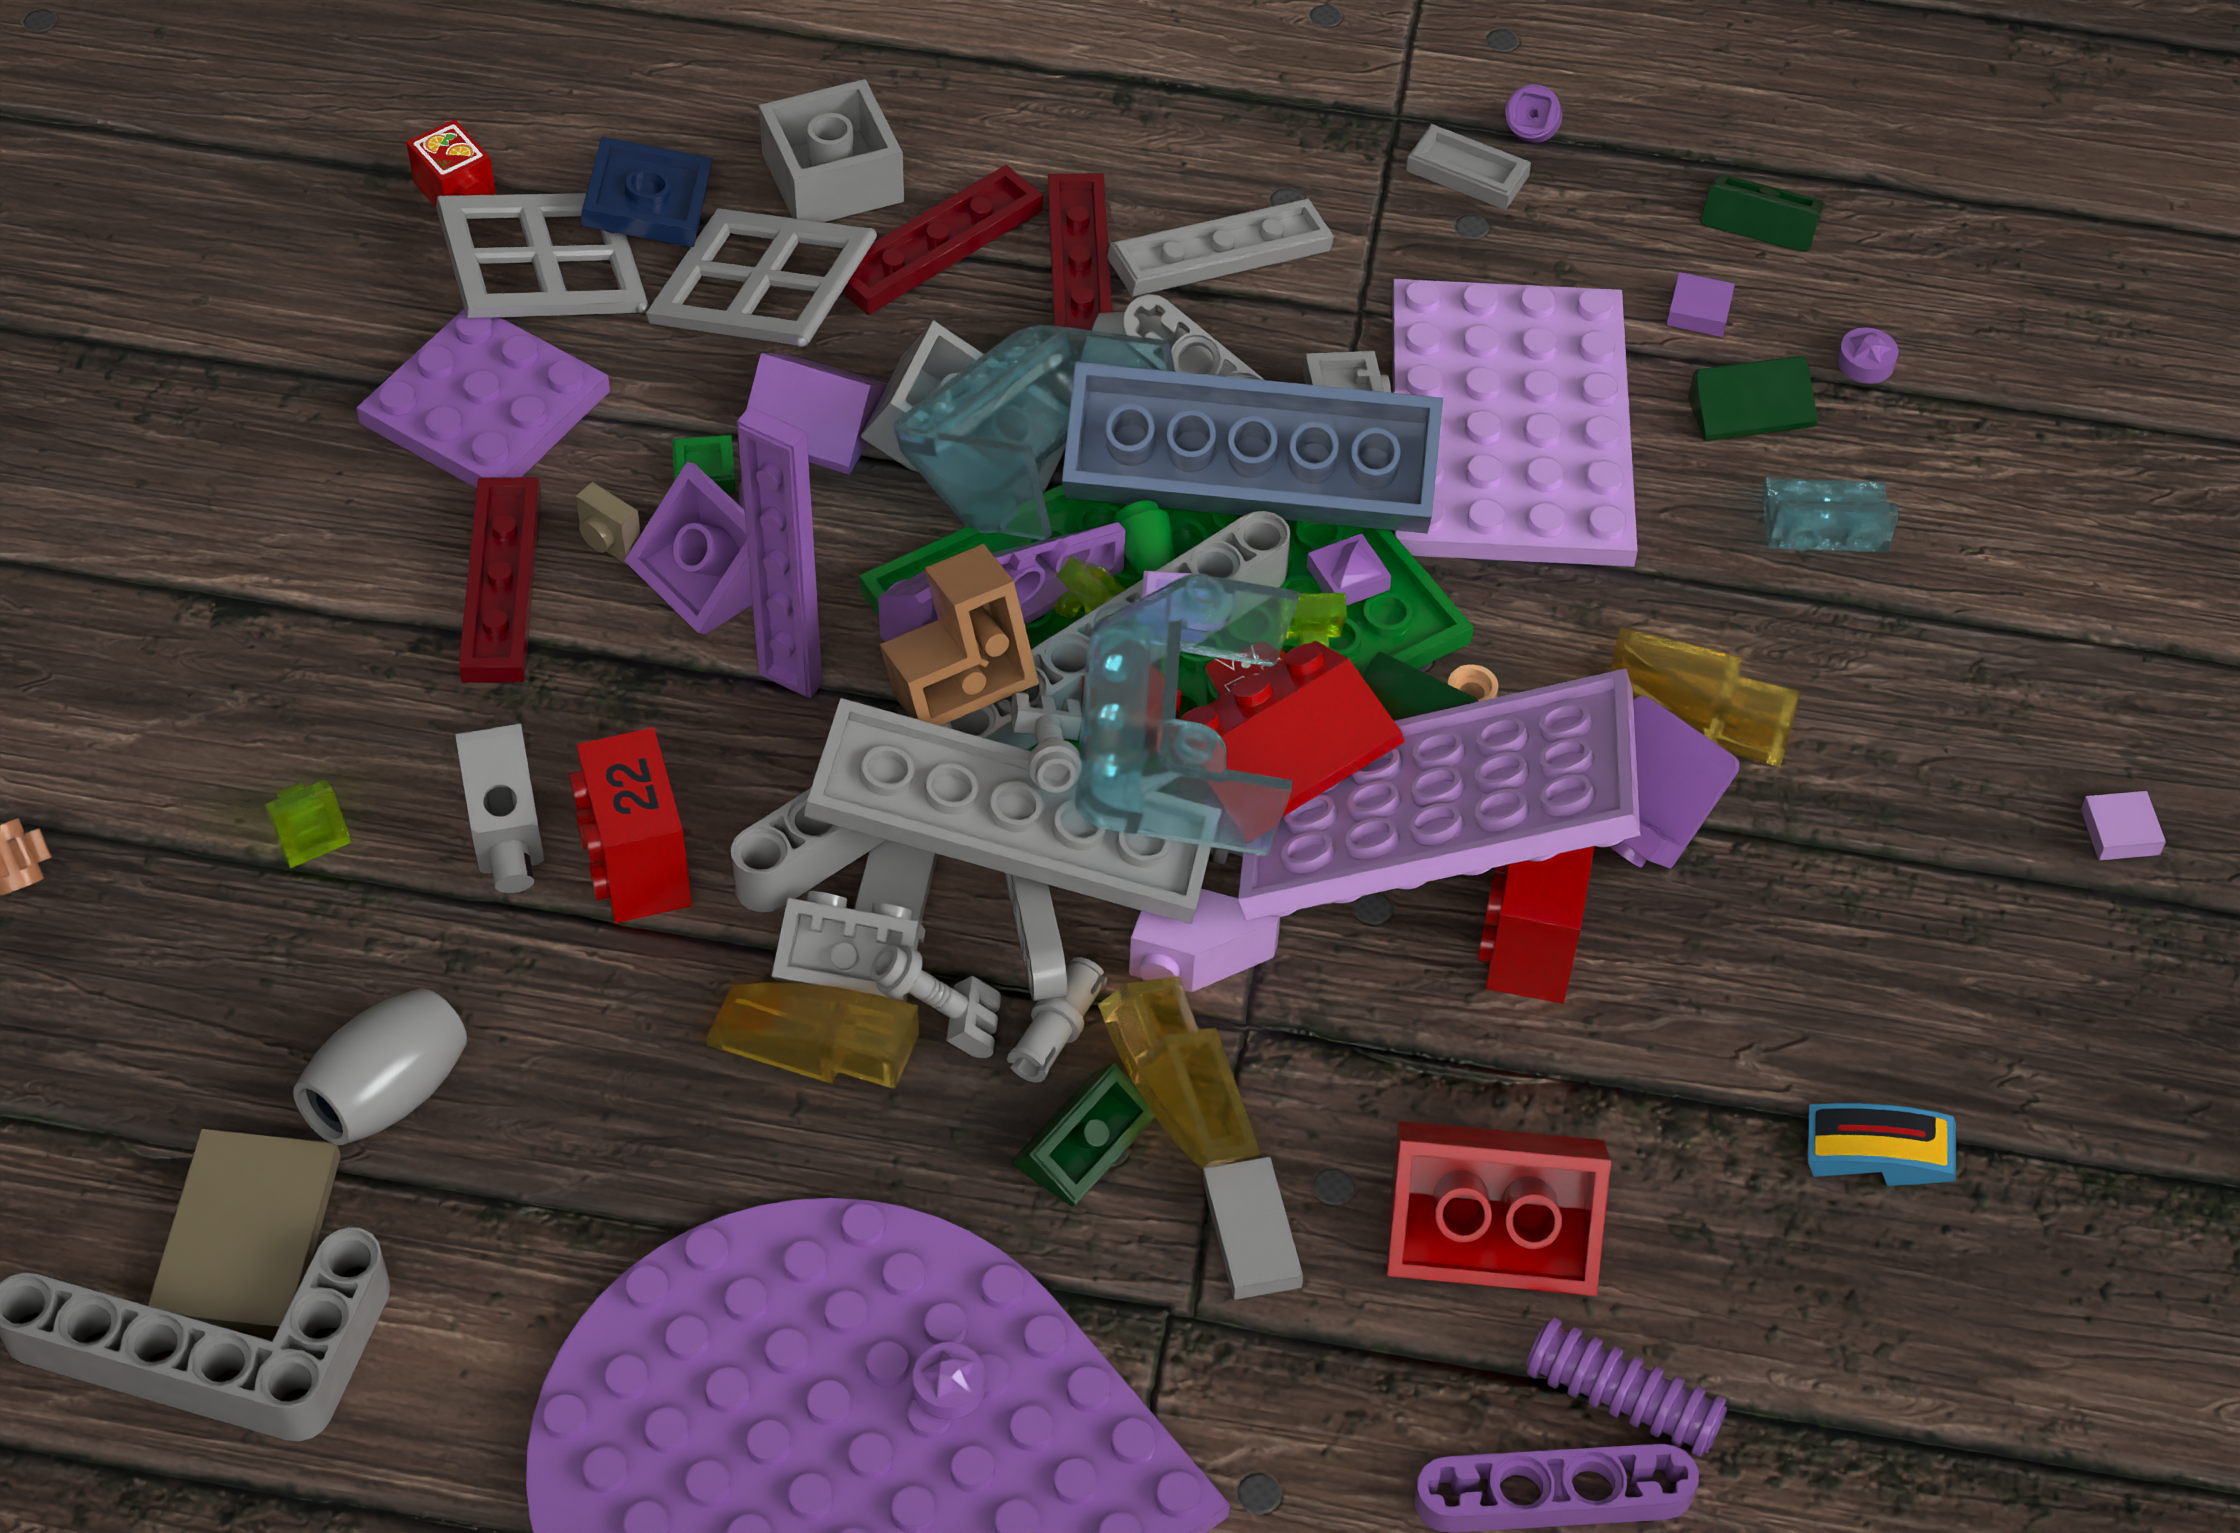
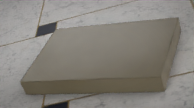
M201 1129L148 1306L247 1335L275 1337L313 1259L341 1157L338 1145L329 1142Z

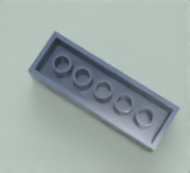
M1075 362L1062 477L1065 498L1120 504H1132L1138 501L1150 500L1156 502L1161 508L1242 516L1252 512L1266 511L1275 513L1284 520L1428 534L1433 511L1443 397Z

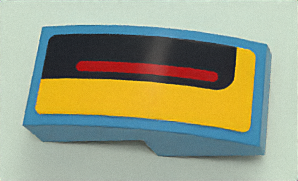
M1863 1103L1809 1105L1808 1164L1813 1177L1882 1172L1887 1186L1956 1182V1122L1954 1116L1911 1107Z

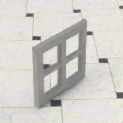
M586 193L437 196L436 209L467 318L645 313L649 309V304L626 234L600 230L605 245H552L544 217L582 216ZM519 218L527 247L474 248L466 219ZM610 260L619 290L566 291L558 262ZM533 263L541 292L487 294L479 264Z
M717 208L697 237L694 247L689 249L646 312L649 323L798 345L799 347L807 346L877 238L876 231L873 228ZM730 233L773 239L755 267L712 261ZM798 243L843 248L825 277L780 271ZM701 276L745 282L726 311L683 305ZM770 285L814 291V294L796 321L752 315Z

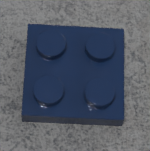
M601 136L582 209L581 226L600 229L610 233H621L658 240L668 244L694 247L713 158Z

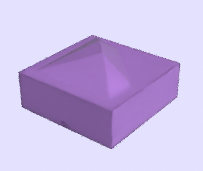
M1362 533L1308 553L1306 567L1335 610L1390 590L1391 575Z

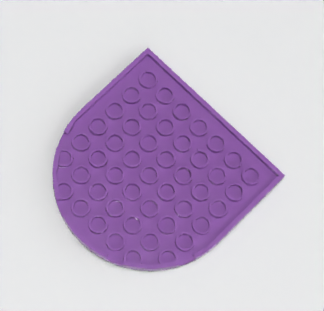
M843 1198L798 1199L752 1207L724 1215L690 1229L659 1246L635 1263L601 1293L579 1319L560 1348L543 1383L532 1419L527 1448L526 1489L533 1533H1207L1229 1517L1230 1508L1228 1501L1066 1311L1025 1268L999 1248L962 1227L939 1217L907 1207L870 1200ZM943 1342H955L970 1347L979 1355L985 1367L986 1387L981 1403L974 1411L957 1419H941L928 1414L917 1403L913 1392V1368L918 1357L929 1347Z

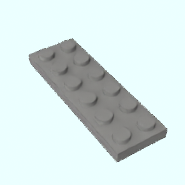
M840 698L807 799L804 817L1191 924L1196 912L1221 804L1082 766V772L1078 781L1068 790L1059 793L1048 792L1037 786L1029 774L1028 759L1032 751Z

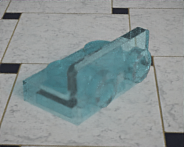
M1766 478L1762 492L1768 548L1856 552H1888L1899 515L1897 505L1887 502L1885 482Z

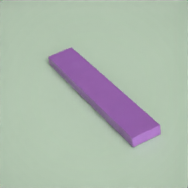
M749 406L737 420L758 673L794 692L812 698L823 684L807 432Z

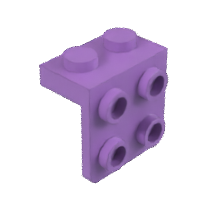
M1639 696L1633 700L1640 836L1624 839L1610 847L1638 867L1642 868L1645 862L1649 860L1671 869L1737 775L1740 765L1734 755L1647 696Z

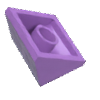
M761 353L746 410L749 406L806 431L809 463L850 475L868 443L860 435L888 383L787 353Z
M686 462L624 561L697 633L707 634L753 605L745 512L695 463Z

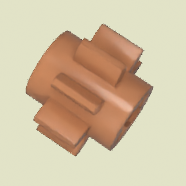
M19 818L0 824V896L44 879L38 863L51 858L40 828L25 833Z

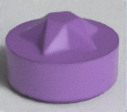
M1532 84L1521 87L1512 94L1507 102L1505 111L1507 123L1513 134L1521 140L1534 143L1546 141L1558 131L1561 125L1562 108L1559 100L1545 86Z
M1857 328L1849 331L1843 337L1837 356V363L1840 370L1855 381L1869 384L1878 383L1892 375L1899 350L1895 340L1887 333L1874 328Z
M943 1342L929 1347L918 1357L913 1368V1392L917 1403L928 1414L941 1419L961 1418L974 1411L984 1397L986 1387L985 1367L979 1355L970 1347L955 1342Z

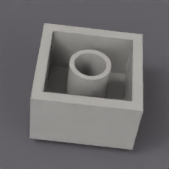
M866 79L759 105L762 155L792 218L827 222L904 202L903 152Z

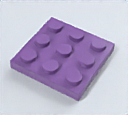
M463 309L356 408L361 425L477 488L478 478L522 477L610 392L607 374L500 317L467 318L465 309Z

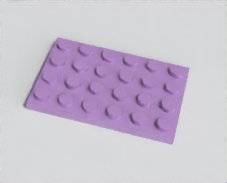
M1394 279L1392 291L1393 393L1443 397L1433 511L1428 534L1394 530L1393 534L1412 556L1634 567L1638 549L1622 290Z
M1627 669L1394 721L1402 732L1404 743L1250 838H1245L1238 900L1246 921L1266 916L1283 917L1298 909L1331 902L1348 903L1363 895L1396 888L1404 890L1413 889L1428 881L1461 874L1478 875L1493 867L1526 860L1543 861L1554 857L1558 853L1591 846H1613L1624 839L1640 836L1633 689Z

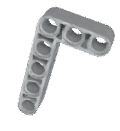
M348 1227L330 1234L319 1246L272 1342L33 1273L12 1275L0 1282V1338L10 1356L23 1364L280 1439L300 1442L311 1439L321 1433L331 1421L388 1300L391 1286L378 1240L372 1233L362 1228ZM356 1268L366 1269L358 1276L342 1277L349 1270ZM40 1313V1315L31 1322L18 1324L22 1319H24L28 1315ZM327 1328L337 1329L329 1337L322 1339L312 1338L320 1330ZM106 1332L104 1337L95 1342L83 1343L93 1334ZM173 1352L171 1356L163 1361L149 1362L151 1358L159 1353ZM232 1370L241 1371L229 1381L214 1382L217 1377L225 1372ZM299 1389L309 1390L306 1395L298 1400L291 1402L281 1401L291 1391Z

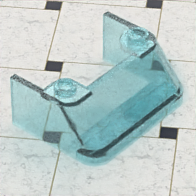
M1039 325L1019 330L899 417L894 423L899 449L964 525L975 528L981 533L998 532L1046 540L1053 534L1037 465L1067 441L1075 362L1175 372L1169 340L1051 325Z
M1191 574L1167 584L1096 622L1087 647L1078 751L1081 756L1082 772L1075 786V806L1083 819L1102 829L1268 856L1292 792V780L1226 769L1227 749L1221 736L1206 725L1176 719L1179 654L1182 651L1269 667L1275 665L1298 603L1299 591L1209 575Z

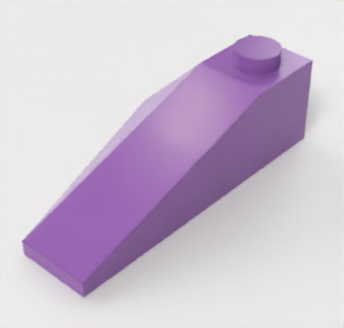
M1116 522L992 552V555L1014 580L1024 624L1031 623L1124 570L1125 529ZM925 571L910 579L896 582L885 593L878 596L880 636L885 642L938 620Z

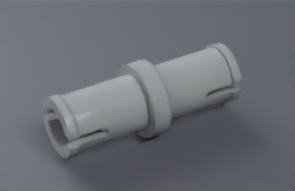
M1082 957L1072 959L1066 969L1067 997L1038 1000L1031 1012L1033 1021L1007 1057V1062L1013 1063L1010 1068L1019 1077L1034 1083L1043 1081L1065 1044L1072 1043L1079 1037L1084 1028V1015L1108 981L1107 977L1102 976L1104 973L1103 969L1095 962Z

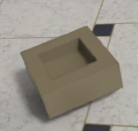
M591 482L576 495L581 536L594 550L598 552L606 551L627 565L624 560L641 535L638 510L594 482Z

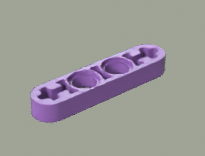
M1667 1444L1446 1456L1434 1459L1423 1467L1417 1480L1414 1506L1419 1518L1427 1526L1436 1531L1448 1533L1668 1520L1679 1517L1688 1510L1699 1484V1471L1695 1461L1686 1451ZM1626 1470L1631 1472L1629 1485H1636L1632 1497L1625 1496L1627 1488ZM1655 1470L1665 1471L1668 1481L1677 1482L1673 1493H1663L1660 1483L1651 1481ZM1581 1472H1597L1610 1482L1612 1494L1600 1501L1587 1500L1575 1491L1572 1479ZM1510 1476H1525L1538 1486L1541 1494L1540 1498L1533 1504L1525 1506L1516 1505L1508 1501L1502 1494L1501 1482ZM1480 1479L1488 1480L1486 1491L1488 1506L1480 1505L1482 1492H1477ZM1451 1483L1454 1494L1460 1495L1458 1506H1445L1443 1496L1436 1494L1438 1484Z

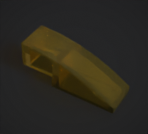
M1620 627L1610 672L1627 669L1633 689V697L1647 696L1728 751L1776 767L1781 766L1800 691L1738 676L1743 657Z
M1179 976L1126 983L1098 1004L1113 1044L1134 1085L1153 1115L1171 1138L1201 1169L1250 1160L1261 1154L1217 1029L1198 1030Z
M773 982L732 985L707 1036V1045L831 1084L837 1072H841L895 1089L919 1036L918 1006L876 994L832 986Z

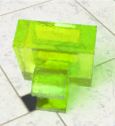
M1070 557L1056 576L1070 591L1065 592L1058 599L1055 611L1061 616L1073 618L1078 610L1084 606L1085 615H1087L1126 589L1102 566Z
M1345 593L1282 595L1277 613L1278 639L1298 638V646L1316 640L1329 647V637L1341 636L1347 618Z
M326 779L308 787H305L300 781L276 791L279 799L264 804L282 855L290 868L351 843L334 790Z

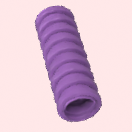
M1555 1317L1549 1322L1546 1321L1526 1362L1528 1376L1536 1379L1542 1374L1548 1377L1547 1384L1555 1389L1561 1383L1569 1387L1568 1395L1577 1398L1582 1393L1589 1397L1588 1404L1594 1408H1598L1603 1403L1610 1407L1609 1415L1618 1418L1621 1413L1630 1416V1425L1638 1428L1644 1423L1651 1427L1650 1434L1657 1438L1662 1433H1665L1672 1437L1671 1445L1678 1448L1684 1442L1693 1447L1692 1455L1698 1458L1704 1452L1708 1453L1728 1407H1725V1398L1718 1395L1713 1401L1704 1397L1705 1389L1698 1385L1693 1391L1683 1387L1685 1383L1683 1378L1675 1376L1671 1381L1663 1377L1664 1369L1655 1366L1650 1371L1642 1367L1643 1359L1634 1356L1629 1361L1622 1357L1623 1350L1616 1346L1611 1351L1602 1348V1340L1595 1336L1589 1342L1581 1338L1582 1330L1573 1327L1568 1332L1561 1328L1562 1321Z

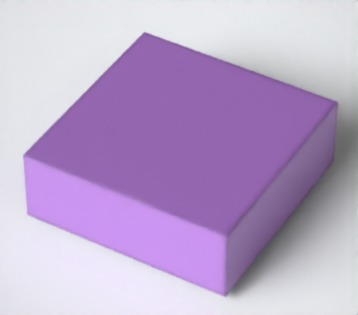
M1679 272L1667 326L1723 337L1735 283Z

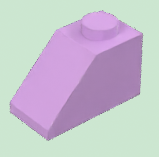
M1202 888L1191 924L1141 911L1131 936L1129 975L1142 978L1147 983L1156 987H1174L1194 992L1274 958L1278 945L1280 917L1266 916L1246 921L1238 898Z

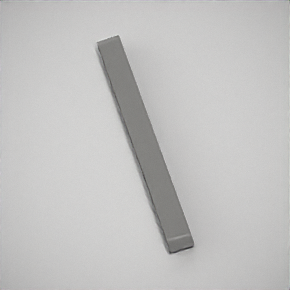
M1266 511L1249 513L1157 571L1207 574L1204 620L1205 636L1278 589L1284 583L1287 576L1289 556V526L1283 518L1275 513ZM1142 579L1031 649L1039 684L1019 693L1028 694L1030 707L1036 708L1040 695L1053 697L1056 710H1062L1066 698L1079 700L1082 713V677L1132 645L1154 667H1157L1202 637L1140 634ZM1013 695L942 725L943 727L1025 750L1038 743L1037 735L1013 732L1011 720ZM810 788L746 828L735 837L731 846V859L736 897L749 910L772 912L785 906L788 898L796 899L887 839L804 817Z

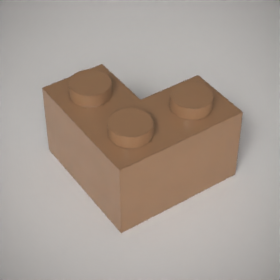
M984 544L926 567L925 572L938 620L879 644L893 695L911 718L939 726L1010 697L1015 692L1019 693L1039 684L1014 580Z

